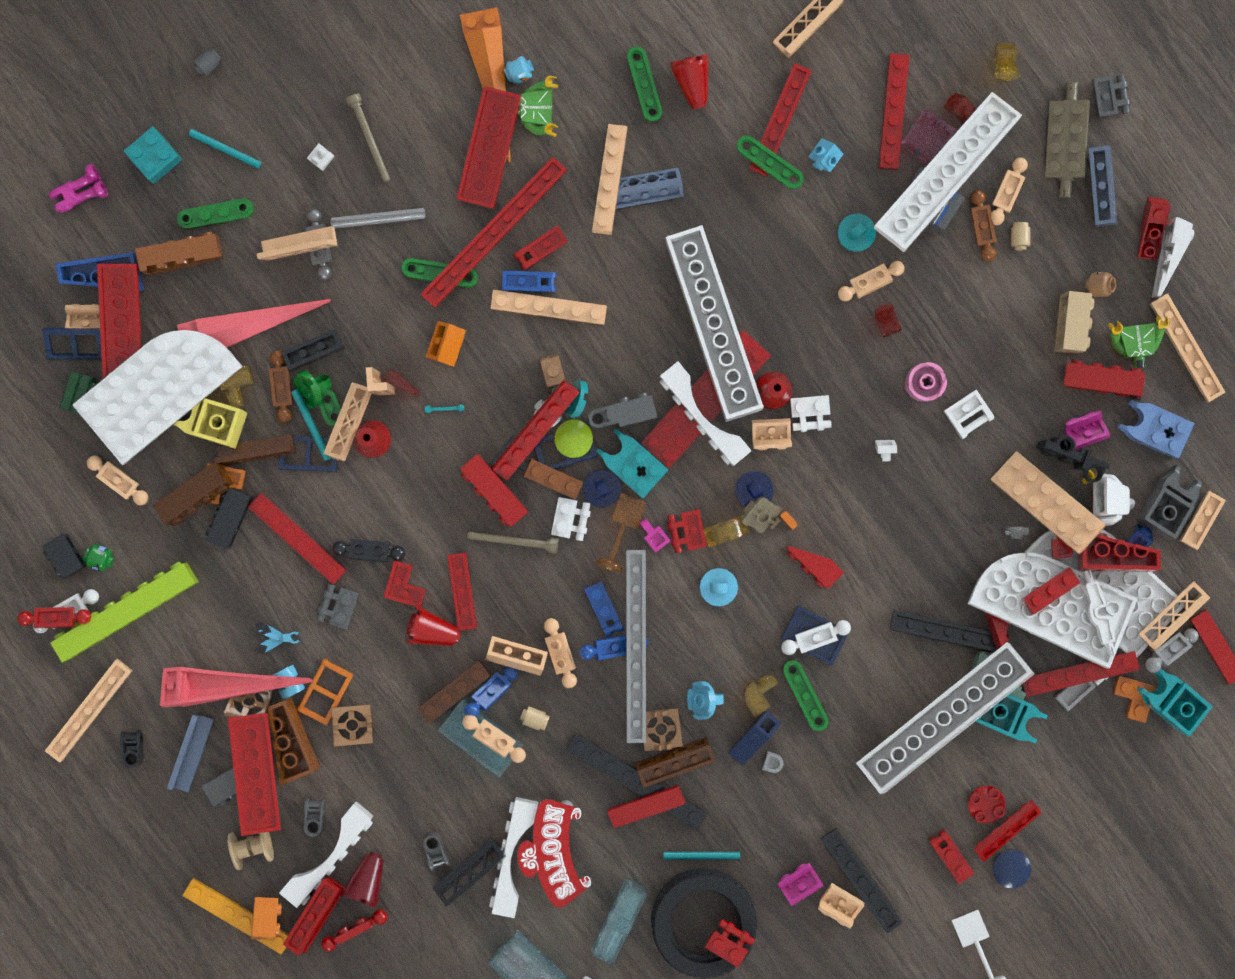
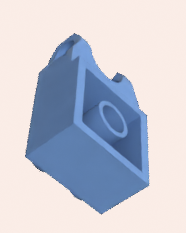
M1129 400L1127 404L1137 412L1138 422L1135 426L1118 424L1117 429L1124 432L1129 439L1138 442V444L1169 458H1179L1195 423L1151 403H1139ZM1164 430H1167V431H1168V436H1166V433H1164Z

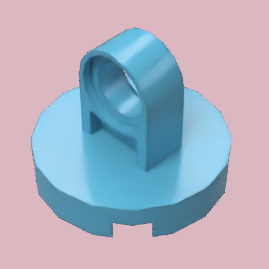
M715 568L709 570L702 577L699 588L706 602L714 606H724L733 601L737 595L738 584L731 572L726 569Z
M693 682L692 689H689L687 692L688 709L693 711L695 715L692 716L697 720L709 719L714 714L716 705L724 704V694L714 693L713 688L708 682Z

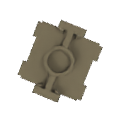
M760 496L757 501L751 500L744 508L745 515L741 520L744 525L754 527L759 533L764 532L768 526L773 530L781 521L778 515L783 508Z

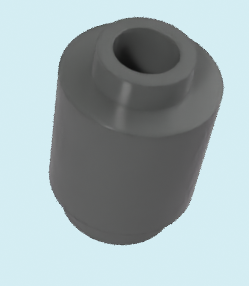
M213 48L206 49L193 61L195 64L193 68L200 76L202 74L207 76L220 64L219 61L222 58Z

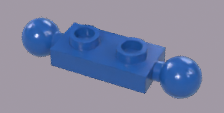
M626 635L594 640V647L583 645L580 648L579 654L584 660H590L594 655L596 660L626 655Z
M507 666L503 669V675L496 672L471 697V701L474 703H469L465 706V716L477 717L480 708L486 712L511 687L509 681L516 679L518 675L517 669Z

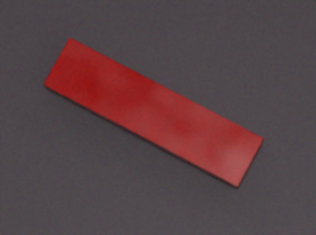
M467 553L447 555L458 631L476 629L477 622Z
M1205 609L1189 620L1198 632L1201 641L1226 683L1231 685L1235 682V656L1208 610Z
M679 785L609 808L607 813L613 827L617 828L684 805L685 799Z

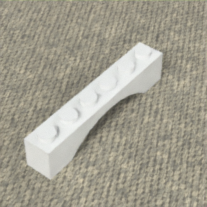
M676 362L660 375L661 381L659 383L666 391L670 389L674 394L672 399L678 406L680 404L684 406L686 416L690 420L694 419L697 422L696 428L702 435L707 434L710 438L709 444L714 450H720L723 454L720 457L727 465L731 464L734 466L751 452V449L740 436L719 430L701 414L692 396L690 375L679 362Z
M516 797L515 802L510 804L509 813L512 814L511 821L507 820L505 832H508L507 840L503 839L501 850L505 851L506 857L498 863L497 870L501 871L500 876L495 877L493 888L497 890L496 895L491 896L489 907L493 908L492 914L515 918L519 894L514 886L511 875V858L519 838L534 824L538 807L537 801Z
M355 802L341 819L339 840L332 854L316 868L294 875L279 894L296 908L300 904L304 906L311 898L309 893L312 889L316 891L322 882L323 876L325 874L329 876L336 868L333 864L338 859L342 861L347 855L346 849L350 844L354 846L361 838L358 834L362 830L366 832L373 824L370 821L373 815L358 802Z

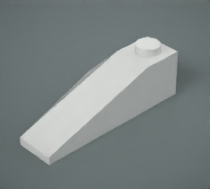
M1176 217L1166 223L1152 298L1162 295L1190 241L1193 240V224Z

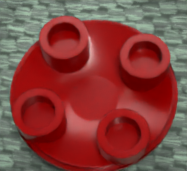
M993 786L978 787L969 796L968 811L979 823L995 822L1005 814V797L999 789Z

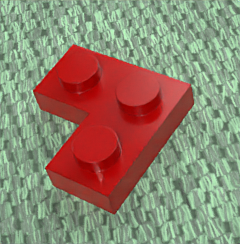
M394 560L383 598L411 606H422L426 589L408 584L413 565Z

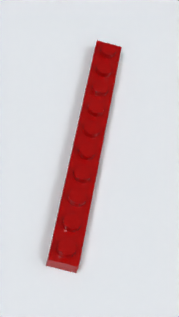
M552 157L421 293V296L436 308L567 172V169Z

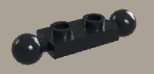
M351 539L350 545H347L344 541H337L333 545V552L336 555L343 556L349 553L348 558L351 560L387 563L388 556H391L395 561H400L405 557L403 547L394 546L392 549H389V542Z

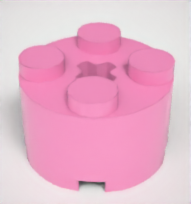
M931 362L914 366L909 370L905 378L906 392L913 399L920 402L937 399L944 393L947 386V379L943 369ZM927 378L929 385L924 386L922 380Z

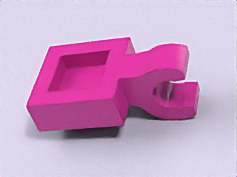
M646 518L640 522L648 533L644 536V539L655 553L670 542V539L659 525L653 528Z

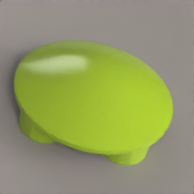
M580 420L565 421L558 427L555 433V445L559 452L566 457H582L590 450L593 443L591 429Z

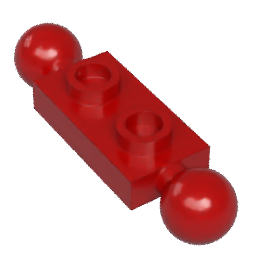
M74 607L34 608V614H31L29 611H22L17 616V621L21 626H29L34 622V628H69L75 626V621L85 625L91 620V613L88 610L81 609L75 613Z
M382 909L376 910L372 917H361L354 922L355 925L351 927L346 925L340 928L335 937L327 936L323 938L321 942L322 949L326 952H331L336 948L337 944L339 945L372 928L374 924H385L388 919L386 911Z

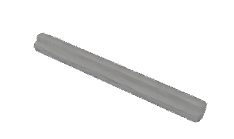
M424 208L334 217L330 219V224L334 228L424 219L426 214Z

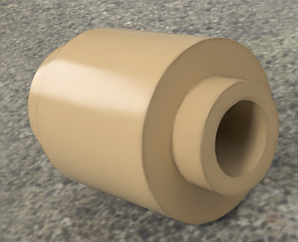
M1015 222L1011 228V247H1015V250L1018 251L1026 250V247L1030 246L1029 223Z
M528 707V710H523L520 720H523L522 725L539 731L540 729L545 730L550 716L545 715L546 713Z

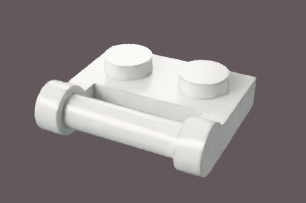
M974 390L944 410V413L962 440L967 437L968 433L983 423L994 419V415L977 390ZM982 410V416L964 428L961 426L960 423Z

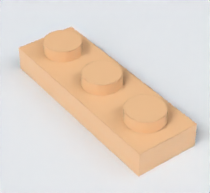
M1207 491L1179 541L1198 550L1226 500L1211 491Z

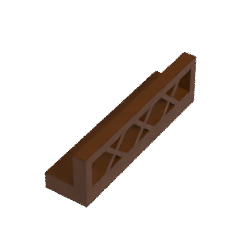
M288 434L237 443L236 449L219 446L217 447L218 457L214 459L215 463L229 466L296 454L294 435Z
M704 737L682 747H677L638 761L635 765L642 786L645 788L716 761L707 737Z

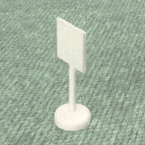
M979 910L953 919L952 923L962 947L975 944L989 979H1006L1005 976L993 977L979 941L990 936Z

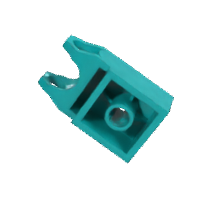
M615 429L614 433L622 444L621 451L616 455H609L598 448L596 452L603 458L606 466L643 499L668 469L634 438L624 435L618 429ZM638 466L646 468L644 471L646 475L644 477L642 475L640 477L637 476L638 471L636 468Z
M1160 669L1155 673L1159 681L1157 689L1153 692H1148L1144 688L1138 687L1137 692L1141 695L1144 703L1177 732L1190 737L1213 706L1177 676L1168 674Z
M1009 694L975 722L1016 740L1031 741L1036 744L1037 739L1033 738L1026 731V722L1032 717L1047 719L1048 715L1041 713L1033 704ZM996 707L1001 709L1000 713L995 712Z

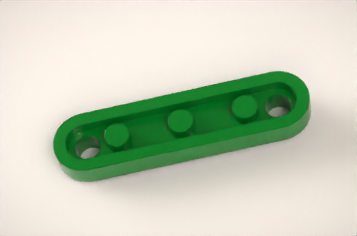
M633 47L628 51L627 61L642 113L648 122H656L662 116V107L647 55L643 48ZM639 55L640 59L638 61H635L633 59V56ZM655 110L656 115L651 116L649 111Z
M742 136L738 140L736 147L739 154L781 184L792 190L802 185L803 175L798 169L753 137ZM743 144H748L750 148L745 150ZM790 177H795L796 183H791Z
M242 198L185 209L179 212L177 222L182 228L190 230L246 219L254 213V206L248 199ZM242 205H246L245 211L240 210ZM185 216L190 217L188 222H184Z
M409 258L403 262L402 272L407 278L432 282L449 264ZM414 266L415 271L409 272V267ZM473 269L467 275L471 276L472 280L467 282L464 278L457 286L464 288L474 287L478 282L477 272Z
M795 660L787 661L783 666V674L810 727L815 731L826 729L828 718L801 664ZM791 666H794L796 669L794 673L789 672ZM817 717L821 718L820 724H815Z

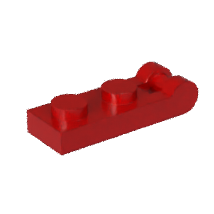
M557 225L516 252L513 256L521 263L520 267L522 270L526 271L568 243V240ZM528 252L533 257L530 260H527L524 256Z
M943 829L939 832L940 835L935 838L932 837L928 841L957 883L961 884L975 873ZM945 841L947 844L941 848L939 844Z

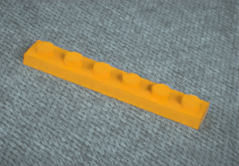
M193 878L182 896L251 936L253 919L251 911L197 879ZM280 929V933L276 935L275 940L258 941L282 955L286 948L283 943L289 934Z

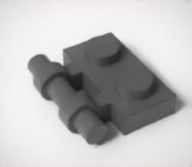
M1124 75L1116 76L1117 83H1113V76L1092 80L1098 118L1117 115V107L1122 108V114L1130 113L1129 105H1131V102L1127 96L1128 83L1125 82ZM1115 90H1119L1120 100H1116Z
M328 583L327 589L324 590L322 595L324 598L321 607L319 606L317 610L318 616L316 620L324 622L325 616L328 615L331 616L330 625L348 630L360 593L341 587L339 594L334 593L336 585ZM331 599L337 600L334 610L328 609Z

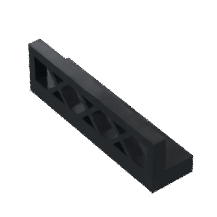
M490 838L433 887V890L445 906H449L506 857L496 839ZM495 850L500 855L494 861L487 860V857ZM483 862L482 871L480 873H472L473 869ZM468 875L467 884L459 886L458 882ZM454 887L453 895L447 900L443 894Z

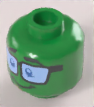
M94 544L92 547L87 548L83 560L86 561L87 567L103 572L108 567H112L114 557L112 556L111 549Z

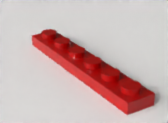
M890 53L878 166L880 169L898 170L910 55Z
M795 63L760 142L775 154L779 149L812 71ZM751 163L750 171L767 177L765 171Z
M563 379L491 467L492 470L508 480L580 393L578 389Z
M260 493L249 505L248 508L333 585L347 571L263 493Z
M1132 651L1116 655L1109 669L1094 662H1087L1031 676L1022 685L1026 693L1025 696L1029 697L1140 670L1136 653Z

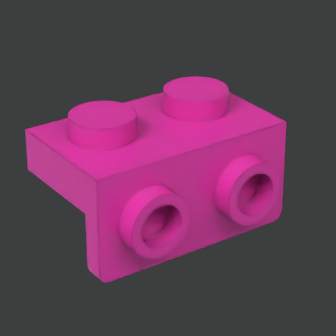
M1101 410L1089 412L1083 417L1073 418L1065 423L1064 433L1075 440V450L1110 438V433L1102 420Z
M805 863L801 864L796 868V872L791 875H784L780 878V882L777 883L791 906H794L824 886L810 863L807 865Z

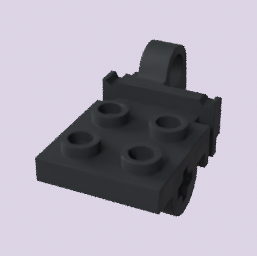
M1057 436L1050 440L1038 441L1036 448L1041 450V454L1049 457L1057 456L1059 461L1067 464L1075 462L1073 469L1082 470L1083 476L1088 482H1098L1101 480L1105 470L1110 467L1109 463L1090 457L1091 450L1083 447L1080 450H1075L1076 443L1071 436ZM1091 468L1097 470V477L1095 479H1091L1088 476V471Z

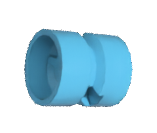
M291 665L271 676L297 677L298 673L294 665ZM300 684L279 688L278 692L284 700L304 690L305 686Z

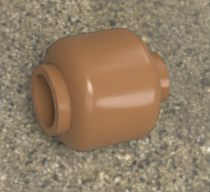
M1094 272L1086 280L1085 286L1089 293H1092L1093 297H1108L1116 289V279L1109 272Z

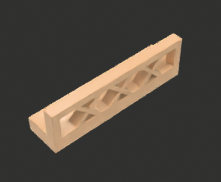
M813 0L772 43L789 59L842 5L844 0H832L828 6H821V0ZM809 10H818V16L814 20H807V12ZM796 23H805V29L801 33H794V25ZM783 37H791V43L786 48L779 43Z
M330 226L261 241L263 252L257 253V258L269 261L338 246L335 228Z
M372 367L366 368L368 392L376 396L395 394V387L387 382L381 383V372Z
M351 383L323 454L338 461L346 460L372 393L367 391V387Z
M1192 581L1138 635L1148 644L1147 647L1151 651L1157 650L1210 597ZM1194 588L1199 595L1194 600H1188V592ZM1177 602H1185V608L1179 614H1174V605ZM1163 616H1171V622L1166 627H1160V619ZM1149 629H1157V637L1151 642L1144 634Z

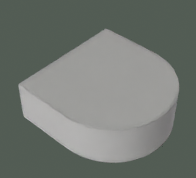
M767 751L762 770L771 773L779 772L784 764L782 757L779 754Z

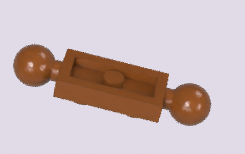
M975 190L971 193L970 200L976 207L970 209L976 245L977 247L983 246L981 251L982 259L992 261L996 257V250L991 247V244L997 243L991 219L990 205L983 206L986 199L985 193L981 190Z
M274 351L270 355V361L275 365V368L269 369L273 407L280 408L277 412V419L281 423H287L292 418V412L287 406L293 405L290 372L288 367H282L285 360L281 351Z

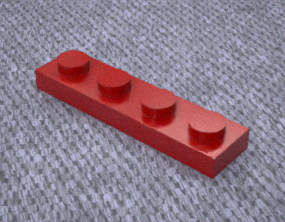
M1030 800L1022 805L1020 810L1014 815L1009 816L1000 827L995 828L987 838L980 841L973 850L983 862L986 861L1042 812Z

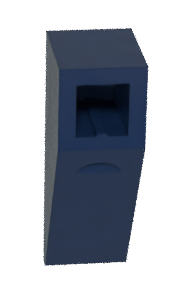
M764 709L728 753L744 765L782 723Z

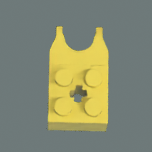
M204 398L192 408L189 419L177 421L173 426L179 427L191 436L236 449L247 412Z

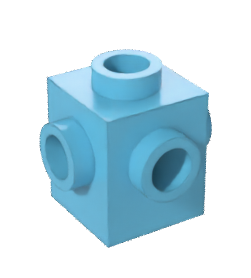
M821 138L808 157L814 162L812 165L817 170L831 172L843 156V153L834 143Z

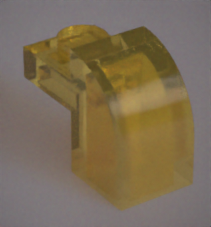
M995 43V79H1002L1004 81L1019 79L1020 71L1016 65L1018 48L1015 43Z
M243 365L240 370L221 384V391L230 392L227 394L228 402L235 408L244 407L240 388L254 385L250 366Z
M744 515L704 528L709 547L750 533L749 526L742 523L741 518Z
M769 675L764 676L759 680L760 684L758 685L752 679L745 687L744 700L754 717L771 707L763 693L778 684L773 675L770 677Z

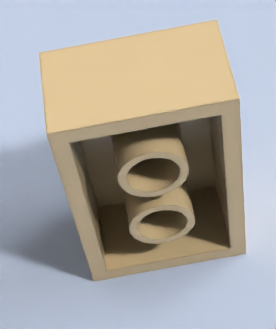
M1068 291L1060 295L1054 352L1079 354L1086 352L1089 348L1090 337H1088V331L1092 327L1090 312L1094 308L1092 293Z

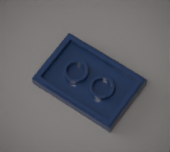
M797 605L780 639L783 641H796L795 634L830 621ZM836 634L837 641L807 651L806 653L832 666L847 635Z

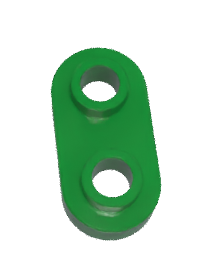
M327 389L321 392L322 402L319 407L326 423L334 427L336 421L332 420V415L336 413L339 416L341 406L336 394ZM326 396H330L331 401L329 403H326L324 401V398Z

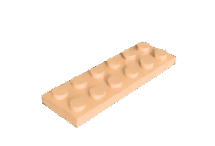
M1017 451L991 478L995 485L1079 555L1106 527L1101 520Z

